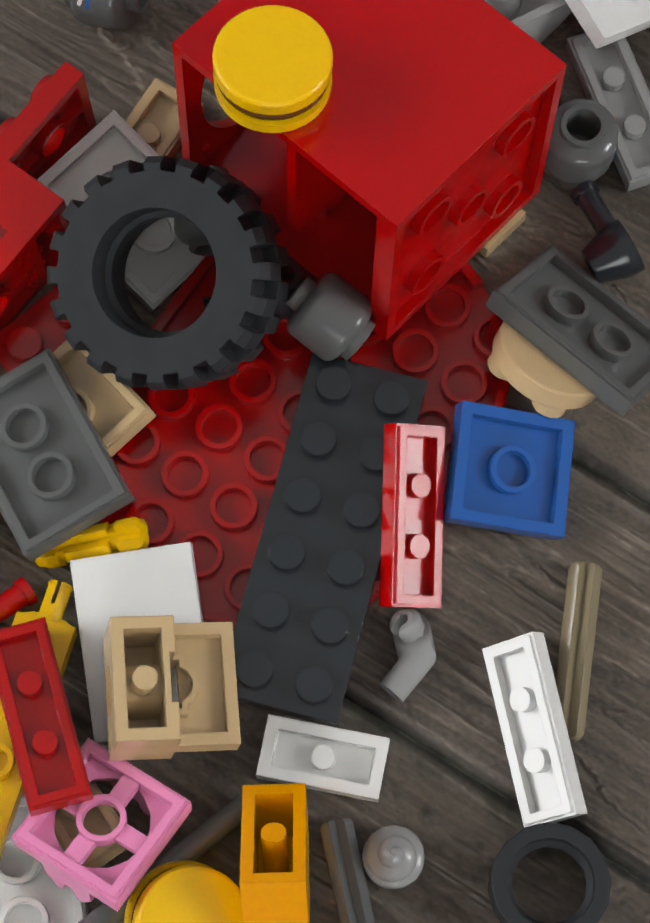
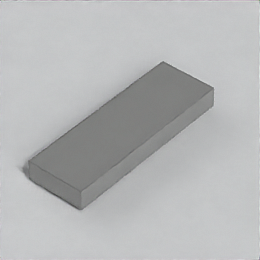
M586 33L567 38L565 49L587 100H593L605 106L615 118L619 134L613 160L626 191L649 185L650 91L626 37L598 49L594 47Z

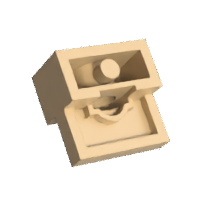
M173 615L110 617L103 638L109 761L172 759L174 752L238 750L241 745L233 623H174ZM170 668H176L178 701L172 702Z

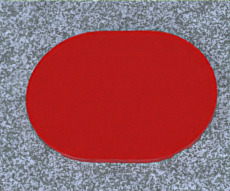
M206 256L151 326L152 329L164 332L183 330L192 325L205 311L202 298L212 297L215 288L216 264L214 257ZM468 262L387 341L372 331L362 346L347 360L428 381L417 424L446 427L444 508L455 405L464 400L505 408L508 398L509 382L493 375L487 365V359L493 351V339L502 325V319L485 306L490 296L483 287L482 279ZM281 274V282L290 283L293 280L289 275ZM281 319L275 334L264 335L260 341L264 349L253 361H243L238 365L239 372L224 380H214L208 382L207 386L189 389L150 390L149 387H131L152 409L156 417L112 456L135 500L100 520L101 523L108 522V524H113L116 520L129 517L144 519L148 526L150 540L147 548L191 542L193 545L203 621L232 622L233 632L313 353L287 331L288 319ZM380 566L369 606L380 599Z

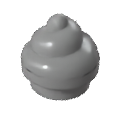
M389 825L379 828L369 836L363 848L362 863L368 877L378 886L392 890L402 889L412 884L421 874L425 863V852L420 839L411 830L402 826Z

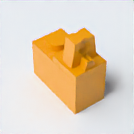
M306 783L243 785L239 882L243 923H310L309 825Z

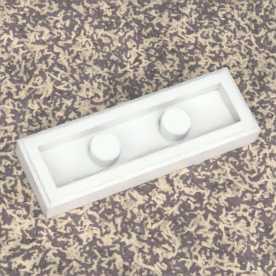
M529 632L483 648L484 660L524 828L545 822L556 823L588 814L544 632Z

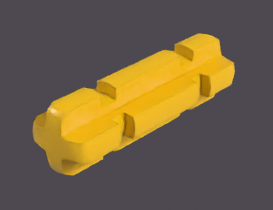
M137 517L119 519L113 524H108V522L95 524L36 558L35 561L39 567L51 569L66 566L70 560L146 549L150 542L148 526L144 519Z

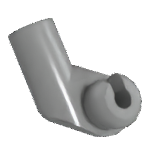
M402 608L395 612L390 619L389 627L393 634L398 661L379 683L391 697L400 703L405 701L436 661V650L431 626L424 615L419 614L412 608Z

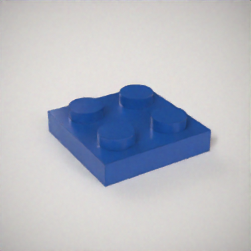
M464 400L456 404L443 522L555 541L564 538L575 421L563 418H549L541 414Z

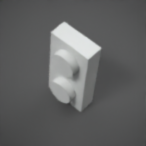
M268 714L256 778L282 784L306 783L307 789L378 803L390 738Z

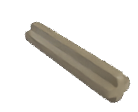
M585 561L572 562L568 569L555 681L570 741L580 740L585 731L602 579L601 566Z

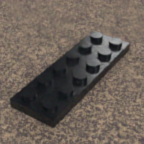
M312 353L233 632L238 702L337 728L381 562L384 424L418 423L427 389V380L339 358L325 361Z

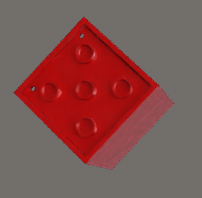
M220 0L172 42L182 158L206 166L224 167L229 170L230 175L244 182L247 187H250L262 199L261 209L266 213L274 215L281 229L275 235L278 246L287 247L288 258L300 264L313 281L316 282L327 273H337L370 299V305L373 309L370 319L376 323L373 331L387 341L539 193L567 64L484 0ZM280 5L304 12L320 24L332 46V88L327 104L315 119L293 131L262 133L248 129L230 117L218 121H208L204 118L202 112L201 97L205 77L214 83L212 53L216 38L228 21L239 13L254 7Z

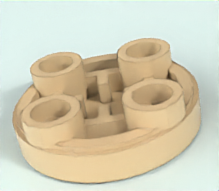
M503 321L493 339V351L487 359L488 368L493 375L508 381L517 391L531 399L532 405L538 413L549 418H559L566 409L584 407L596 398L594 393Z

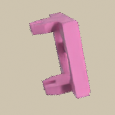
M88 738L80 750L89 784L96 781H110L113 789L109 794H97L93 796L92 800L62 808L76 817L79 834L65 852L59 846L55 835V820L59 809L32 817L29 813L11 837L15 846L43 864L45 872L58 887L64 889L67 885L74 891V894L81 902H92L94 898H97L118 912L190 814L192 805L190 800L127 761H109L108 750ZM132 798L139 803L143 813L148 816L150 815V831L147 836L127 824L128 817L125 807ZM99 805L114 807L120 814V822L117 828L106 835L89 833L84 828V818L93 807ZM116 842L134 854L128 861L110 868L82 866L96 846H108Z

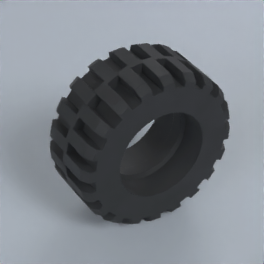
M147 156L142 163L127 160L113 166V176L110 178L101 175L95 176L84 185V191L89 197L84 202L72 199L62 213V216L69 220L70 223L65 232L54 231L49 247L52 250L59 251L57 267L47 266V285H58L60 299L53 300L50 304L55 319L68 320L72 327L64 334L74 350H87L89 353L87 364L100 374L113 373L118 383L130 387H149L150 390H175L207 386L208 382L224 380L239 372L238 365L243 361H253L264 349L260 342L264 335L275 334L282 317L274 313L278 300L287 301L290 283L281 282V266L290 265L287 247L278 246L275 235L281 229L274 215L266 213L261 209L262 199L250 187L237 183L236 177L220 169L183 158L180 160L167 156ZM162 218H181L198 226L211 245L216 264L215 288L205 311L188 328L175 332L155 330L144 323L133 309L125 286L126 262L134 242L146 228Z

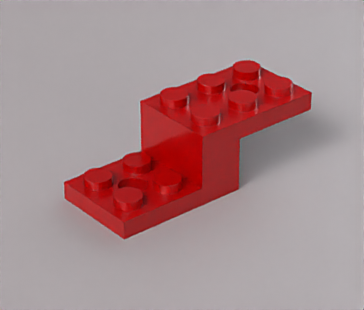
M67 61L61 65L54 75L48 74L37 83L31 94L30 102L16 118L9 117L0 125V331L22 313L47 283V266L57 267L59 251L49 248L54 231L65 232L70 223L69 220L62 216L66 209L64 199L41 184L37 179L96 126L84 73Z

